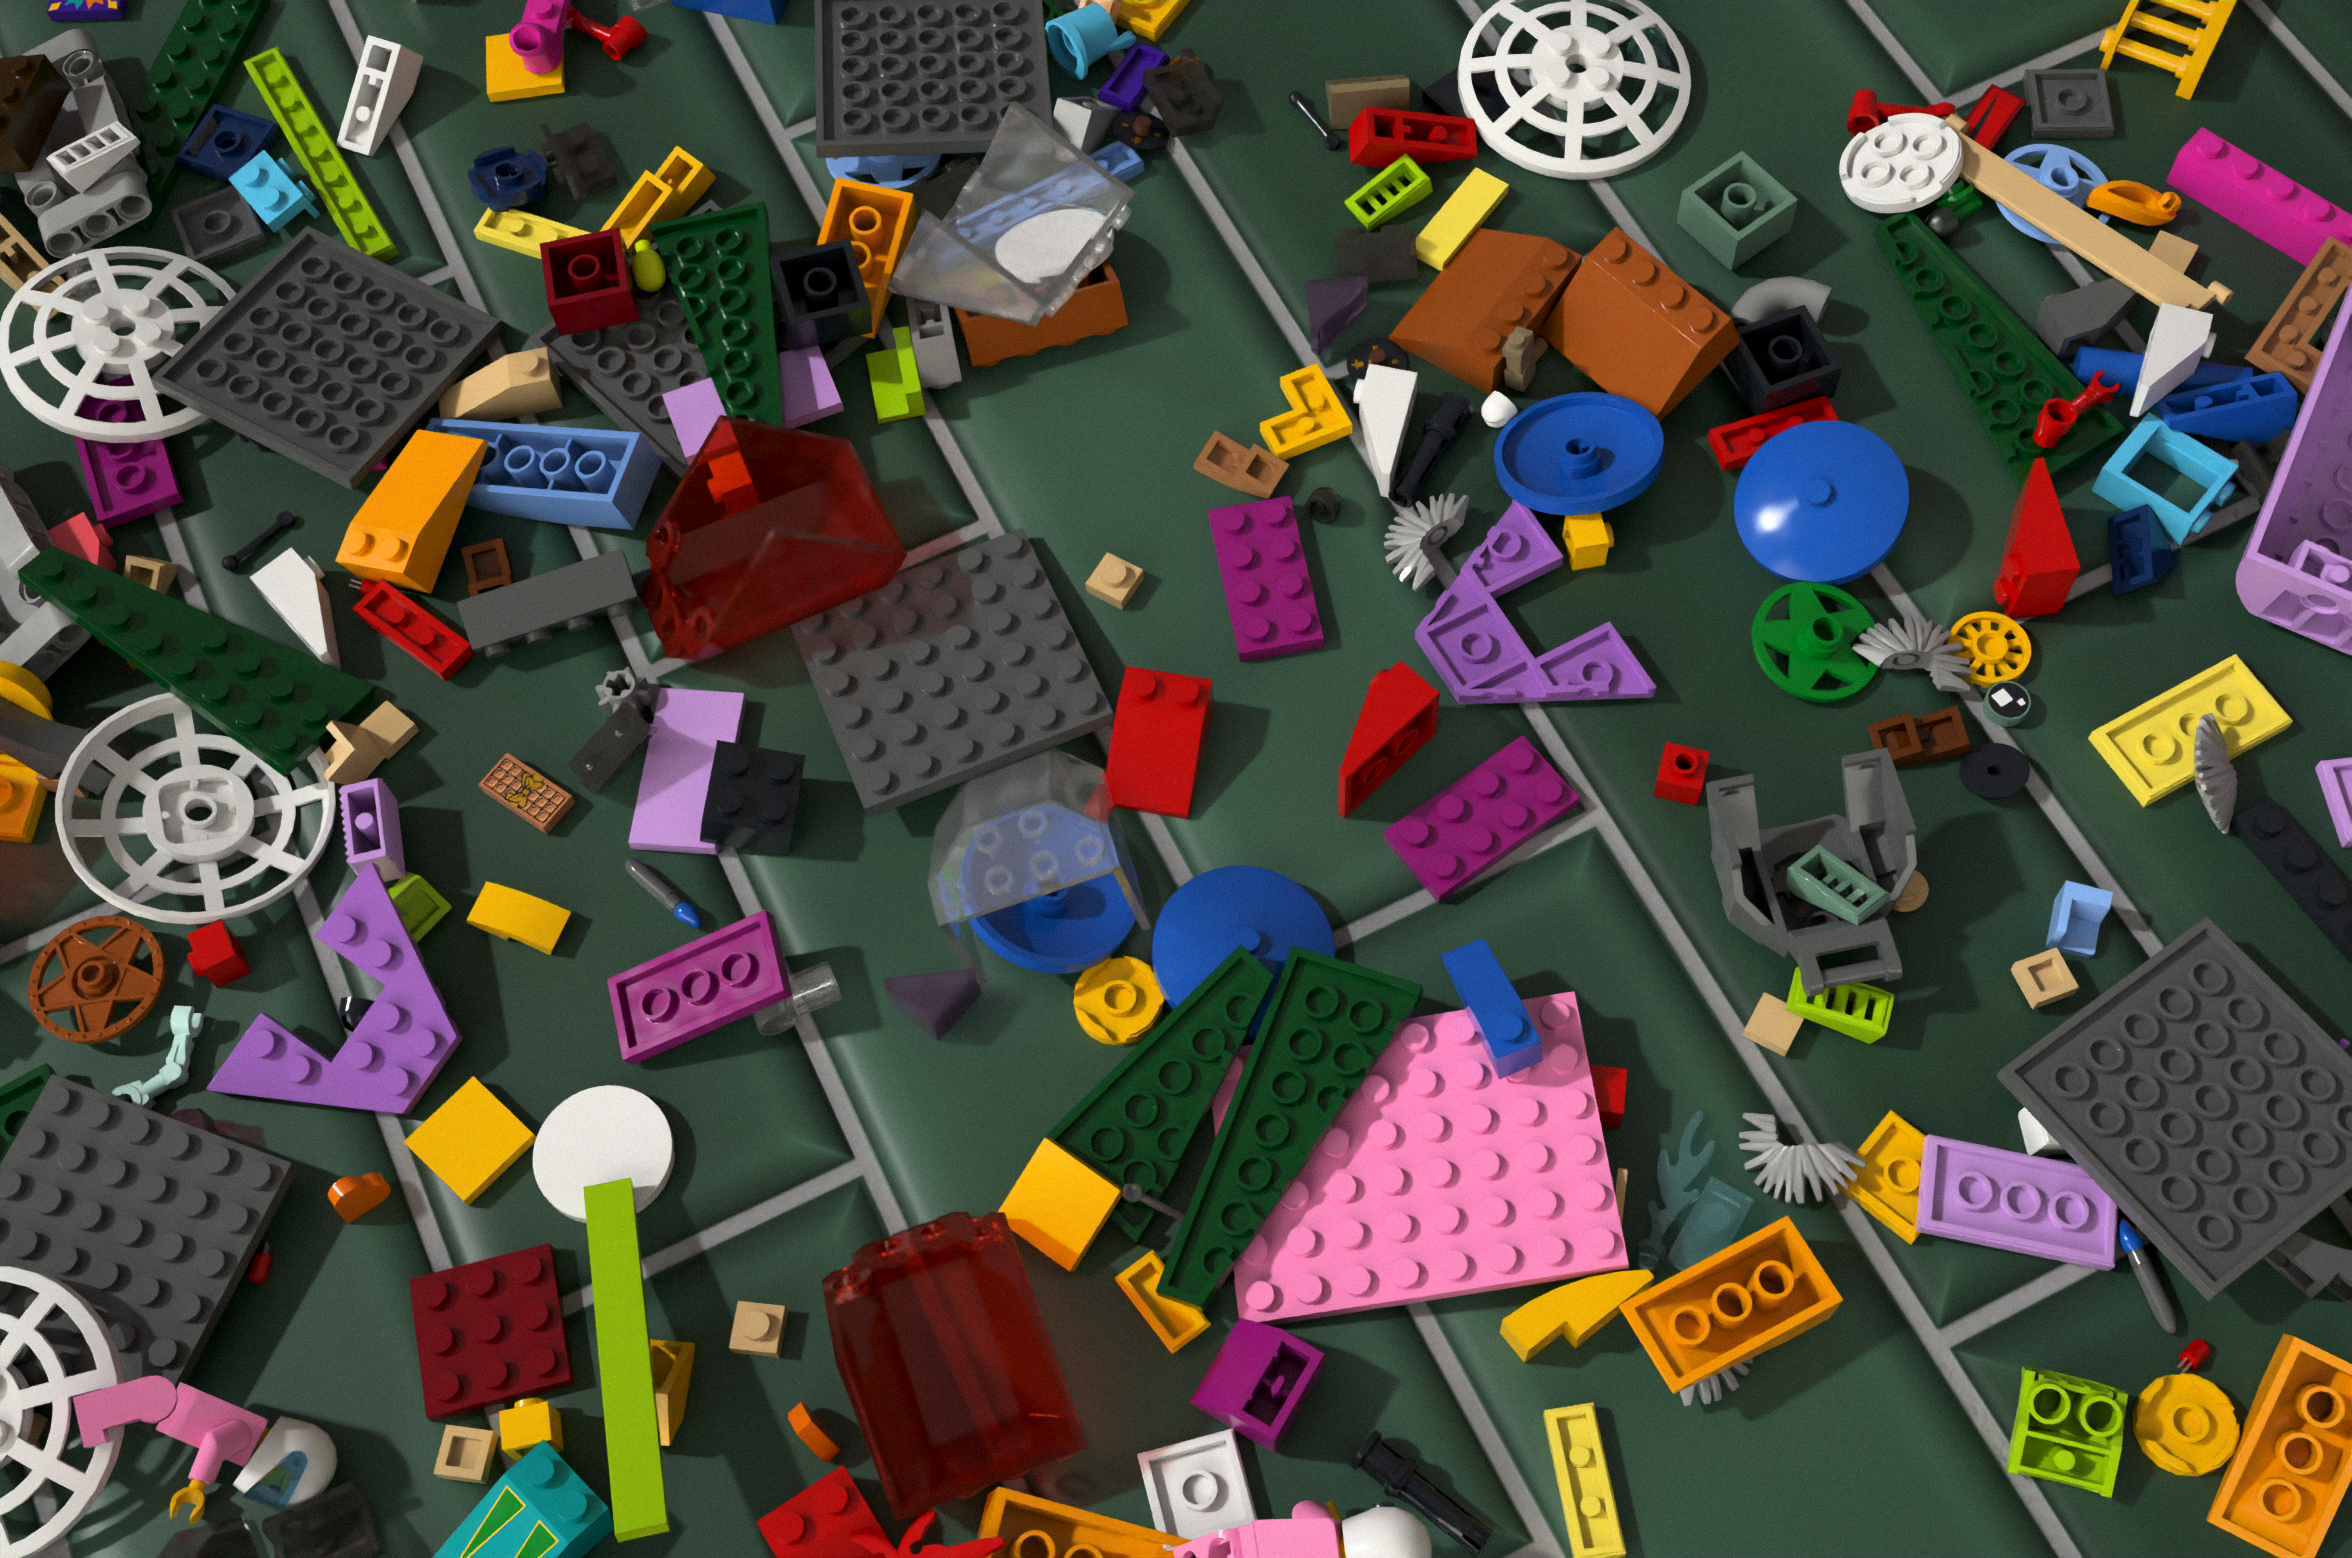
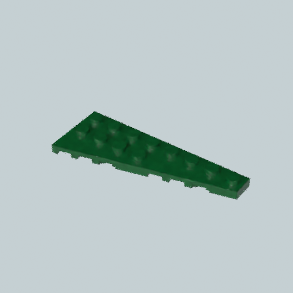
M1912 210L1897 213L1876 225L1873 236L2020 492L2035 458L2044 457L2052 481L2122 438L2126 428L2099 403L2098 405H2093L2080 415L2070 431L2061 436L2055 447L2048 449L2037 445L2033 440V433L2038 426L2037 418L2044 404L2054 398L2071 402L2084 392L2086 388Z
M52 545L18 570L19 579L22 583L284 777L290 774L332 735L326 728L331 720L346 723L375 696L374 687L364 680Z
M1292 945L1155 1290L1158 1296L1204 1312L1420 1002L1424 993L1421 984Z

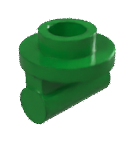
M1958 179L1943 195L1935 200V204L1937 207L1942 205L1948 207L1959 222L1981 208L1983 201L1976 194L1973 183L1964 184L1962 179Z

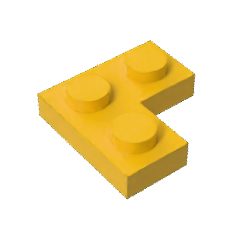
M1318 363L1280 377V387L1293 410L1260 423V433L1269 450L1283 461L1352 434V423Z

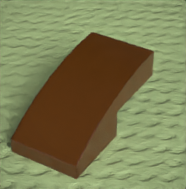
M503 538L461 548L470 582L468 584L470 597L515 583L506 542Z
M1957 705L1914 719L1911 712L1867 725L1874 750L1888 747L1895 767L1929 762L1972 751Z

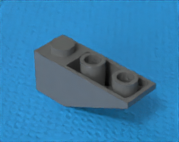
M2115 278L2102 282L2092 281L2082 288L2066 293L2057 292L2042 300L2033 322V327L2045 347L2059 361L2074 357L2078 346L2096 348L2144 297Z

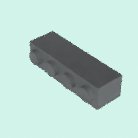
M620 548L456 603L472 650L479 656L486 654L487 659H492L510 653L512 645L527 641L528 645L546 642L553 638L552 632L567 627L569 632L583 630L594 624L592 619L609 614L610 618L628 615L634 611L633 606L642 603L627 557Z

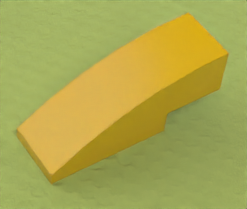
M676 146L655 175L648 170L643 173L600 231L620 228L627 250L631 254L636 251V242L640 240L652 241L654 239L650 230V224L682 217L705 193L717 177L703 163L679 146Z
M1648 1269L1618 1271L1588 1277L1558 1287L1529 1301L1502 1319L1499 1333L1524 1363L1561 1334L1576 1349L1622 1313L1619 1308L1621 1303L1651 1288L1655 1277Z

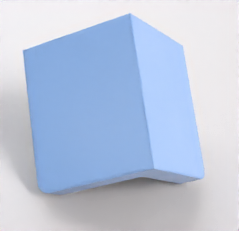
M2066 880L2054 899L2045 948L2053 949L2057 947L2059 951L2088 959L2092 958L2096 950L2100 923L2110 909L2113 892Z

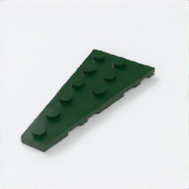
M1241 944L1045 1137H1051L1121 1188L1127 1183H1136L1141 1186L1144 1193L1162 1201L1275 982L1274 976ZM1122 1196L1110 1217L1139 1246L1157 1210L1140 1201L1134 1203L1126 1201Z

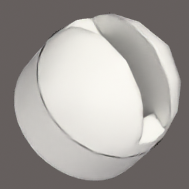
M1493 391L1482 405L1481 414L1488 426L1499 428L1505 426L1518 414V410L1506 396L1500 392Z

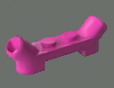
M571 0L527 1L522 21L511 29L509 42L513 51L522 56L524 67L529 72L542 74L550 72L559 66L564 52L561 35Z

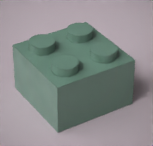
M1741 151L1682 191L1677 223L1724 266L1733 271L1791 230L1798 199L1745 152Z

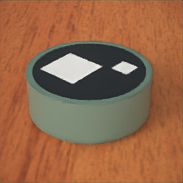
M2000 681L1993 684L1988 689L1983 700V711L1986 717L1991 722L2003 727H2012L2020 724L2031 707V698L2028 691L2013 681Z

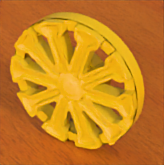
M1982 611L1964 616L1952 627L1950 631L1952 635L1946 642V645L1951 643L1962 644L1965 651L1956 653L1953 656L1968 659L1969 662L1973 661V663L1969 666L1971 675L1960 678L1972 685H1980L1981 688H1990L1993 684L2000 681H2016L2024 673L2031 658L2030 640L2023 628L2011 618L1995 612ZM1973 623L1980 626V632L1972 626ZM1992 623L1999 624L1998 631L1991 630ZM1958 633H1963L1968 639L1959 637ZM2012 633L2016 636V638L2010 640L2005 638L2007 634ZM2018 649L2019 651H2022V654H2016L2009 651ZM2007 663L2015 665L2017 668L2012 669ZM1982 666L1984 667V676L1977 674ZM1995 669H1996L2002 676L1996 677V676H1995Z

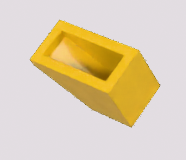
M650 1339L661 1445L670 1446L684 1418L695 1354V1343Z

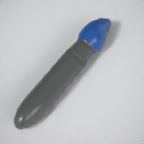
M635 859L626 860L625 866L632 878L663 906L674 913L677 920L696 929L701 927L702 919L693 905L684 902L677 893L643 863Z
M2120 1219L2117 1225L2119 1245L2128 1254L2131 1266L2134 1268L2133 1271L2158 1324L2167 1333L2174 1334L2177 1330V1319L2155 1268L2143 1249V1239L2126 1219Z

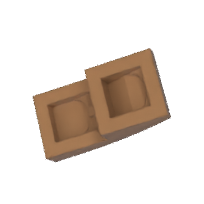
M1215 430L1197 457L1193 469L1233 489L1269 499L1290 464L1256 444H1253L1249 450Z

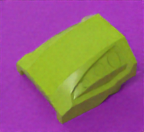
M2022 1366L2019 1402L2007 1454L2006 1471L2016 1475L2019 1473L2099 1493L2101 1496L2112 1498L2122 1451L2124 1419L2129 1394L2124 1390L2096 1381L2051 1370Z

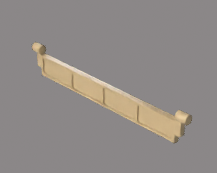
M1952 113L1946 118V125L1957 134L1963 149L1964 161L1958 177L1969 184L1973 183L1975 188L2159 307L2164 302L2202 312L2214 300L2223 306L2231 300L2234 291L2218 281L2212 282L2207 289L1964 135L1968 131L1970 124Z

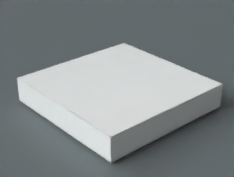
M1233 1428L1137 1454L1157 1531L1195 1540L1213 1532L1238 1528L1239 1526L1252 1524L1251 1521L1258 1520ZM1163 1545V1549H1166V1551L1173 1550L1174 1548L1172 1546Z

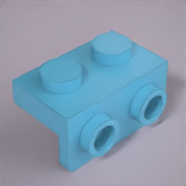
M265 150L261 151L228 178L274 233L304 209L314 219L321 215L312 204L317 197L302 180L294 184L292 180L297 174L282 157L275 162Z

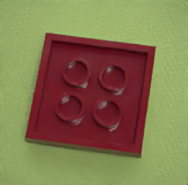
M550 1243L409 1279L426 1418L431 1422L575 1385L555 1248Z

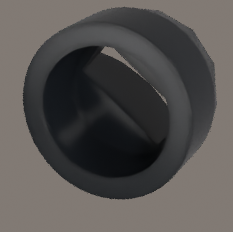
M354 997L341 998L339 1020L343 1027L353 1032L374 1001Z

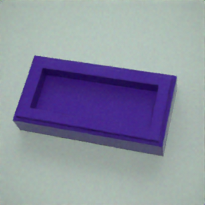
M1136 41L1099 91L1098 99L1121 108L1123 113L1136 111L1169 65V54Z

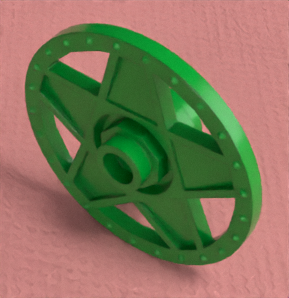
M1810 581L1785 585L1775 590L1765 599L1754 617L1751 635L1753 650L1758 663L1776 685L1795 697L1820 703L1837 702L1847 699L1862 690L1872 679L1878 668L1870 660H1868L1866 667L1850 646L1864 630L1866 632L1869 627L1875 629L1874 620L1858 600L1835 586ZM1816 594L1832 598L1849 610L1828 614ZM1789 596L1790 619L1764 621L1771 607ZM1765 647L1789 656L1788 677L1775 666ZM1824 672L1849 685L1837 690L1811 689Z

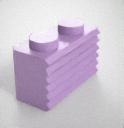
M380 778L342 786L338 792L341 794L339 800L342 802L340 807L343 810L341 815L344 818L342 823L345 826L343 831L346 834L343 837L346 840L344 846L347 848L345 854L348 856L346 862L357 876L368 861L380 867L381 871L379 873L384 882L406 876L397 798H394L389 787Z

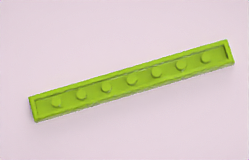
M278 46L244 61L243 63L277 123H279L284 135L348 246L381 262L399 255L395 245Z
M631 1177L583 1187L614 1531L618 1542L670 1531L635 1192Z

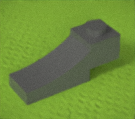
M0 697V750L49 780L58 772H63L71 754L85 736L96 728L91 725L88 729H82L57 723L28 712ZM115 739L107 745L124 759L130 750ZM93 759L85 769L79 784L99 795L110 784L115 774Z
M2297 1231L2264 1258L2265 1261L2309 1298L2312 1299L2322 1289L2327 1288L2352 1309V1250L2323 1243Z

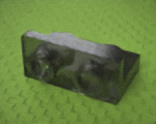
M547 122L539 125L544 136L543 140L538 141L547 163L555 161L557 166L551 169L561 190L569 189L575 202L618 185L615 174L588 122L556 135L552 134Z
M623 702L569 762L568 767L582 779L580 783L593 794L601 795L659 729L632 705Z

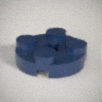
M509 146L490 149L478 155L474 159L475 167L472 170L470 168L468 170L471 192L480 201L488 203L490 210L501 213L510 210L512 206L523 205L533 200H542L548 195L547 184L549 178L546 162L541 155L527 149L528 155L516 153L515 147Z

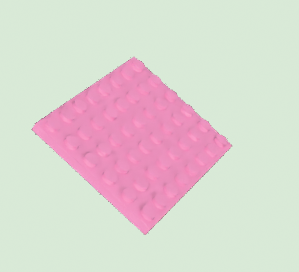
M1575 991L1521 1000L1541 1039L1543 1061L1502 1079L1498 1078L1465 1009L1407 1019L1234 1267V1283L1239 1318L1271 1326L1628 1270L1629 1262ZM1253 1045L1241 1046L1212 1103L1216 1137Z

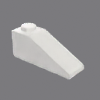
M368 35L336 146L373 157L414 92L423 56L400 44Z
M2164 302L2161 303L2150 332L2130 416L2139 417L2194 374L2201 357L2209 358L2217 333L2209 332L2213 314Z
M1369 364L1365 380L1358 378L1356 382L1353 403L1360 404L1359 422L1380 495L1389 498L1388 493L1393 485L1416 400L1418 373Z
M289 548L253 574L250 579L263 598L322 663L341 671L329 594L320 582V579L325 575L310 556L302 560L292 548Z

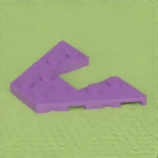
M1512 499V504L1496 526H1492L1488 531L1487 538L1482 545L1476 547L1462 566L1459 576L1447 591L1445 590L1436 601L1433 611L1425 616L1415 630L1416 642L1457 703L1463 705L1651 698L1655 696L1656 685L1610 621L1534 658L1494 599L1562 566L1563 555L1531 510Z
M368 861L315 935V937L385 986L333 1060L275 1018L260 1012L206 1088L207 1090L218 1093L410 1115L463 1037L455 1021L450 1018L445 1008L446 1002L439 988L434 986L423 963L425 959L412 933L407 930L402 920L403 914L399 906L393 902L379 873L381 869L378 865Z

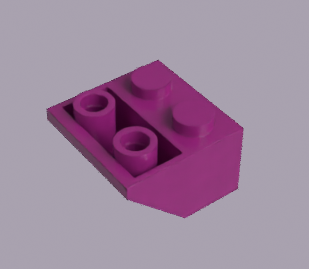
M1239 1318L1192 1396L1190 1404L1275 1454L1324 1371L1325 1354L1280 1328Z

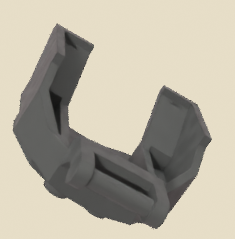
M1888 747L1842 756L1841 765L1846 817L1832 814L1796 824L1759 829L1753 774L1711 781L1706 784L1712 838L1710 856L1722 891V904L1727 920L1758 944L1766 945L1784 958L1793 957L1798 963L1803 990L1807 997L1822 995L1824 989L1878 978H1883L1886 982L1902 978V964L1887 919L1906 889L1917 866L1914 835L1917 828ZM1820 844L1891 894L1890 900L1857 926L1797 897L1787 890V868ZM1819 876L1816 879L1821 881L1823 878ZM1833 883L1829 888L1834 889L1837 884ZM1847 890L1841 896L1845 899L1852 891ZM1861 897L1853 905L1858 908L1868 899ZM1872 945L1876 948L1879 957L1876 960L1820 970L1816 956Z

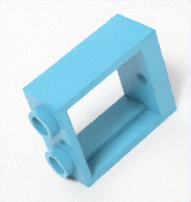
M2148 412L2102 467L2092 492L2125 512L2148 504L2152 508L2164 535L2181 546L2191 532L2200 535L2214 515L2209 511L2214 504L2222 507L2237 486L2231 480L2239 466L2185 433L2169 429L2163 420ZM2145 452L2208 489L2189 514L2126 476Z

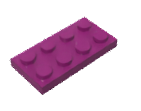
M131 374L101 384L108 386H135ZM86 395L76 416L85 419L109 423L146 421L139 399L130 401L106 400ZM74 436L97 520L104 525L106 530L184 502L165 438L138 443H107Z
M1285 496L1208 510V520L1239 661L1243 662L1324 647V636L1291 497Z
M1522 735L1384 830L1383 839L1433 898L1440 903L1579 805L1580 797L1525 736Z
M767 910L760 911L607 979L622 1059L631 1065L792 996L774 915Z

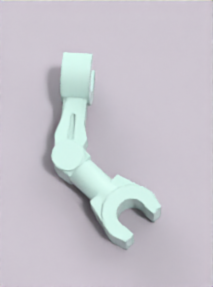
M175 1005L170 1020L174 1039L172 1048L166 1058V1065L159 1070L160 1073L147 1082L143 1083L138 1080L119 1086L110 1095L124 1101L132 1099V1104L150 1110L156 1104L154 1098L170 1088L175 1089L185 1084L189 1076L187 1070L190 1064L192 1038L200 1034L204 1015L202 1013H194L195 1008L192 1006Z

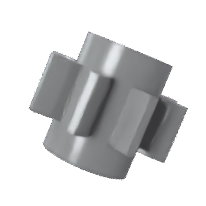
M626 667L624 671H608L603 685H597L595 688L601 698L598 705L604 715L613 712L618 723H622L624 719H640L644 706L652 704L649 693L646 691L650 686L644 675L634 679L630 667Z

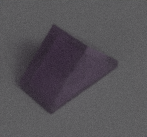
M1363 275L1305 280L1306 312L1311 351L1318 355L1368 305V278Z
M976 969L884 979V988L891 1005L937 1041L943 1038L981 995V985Z

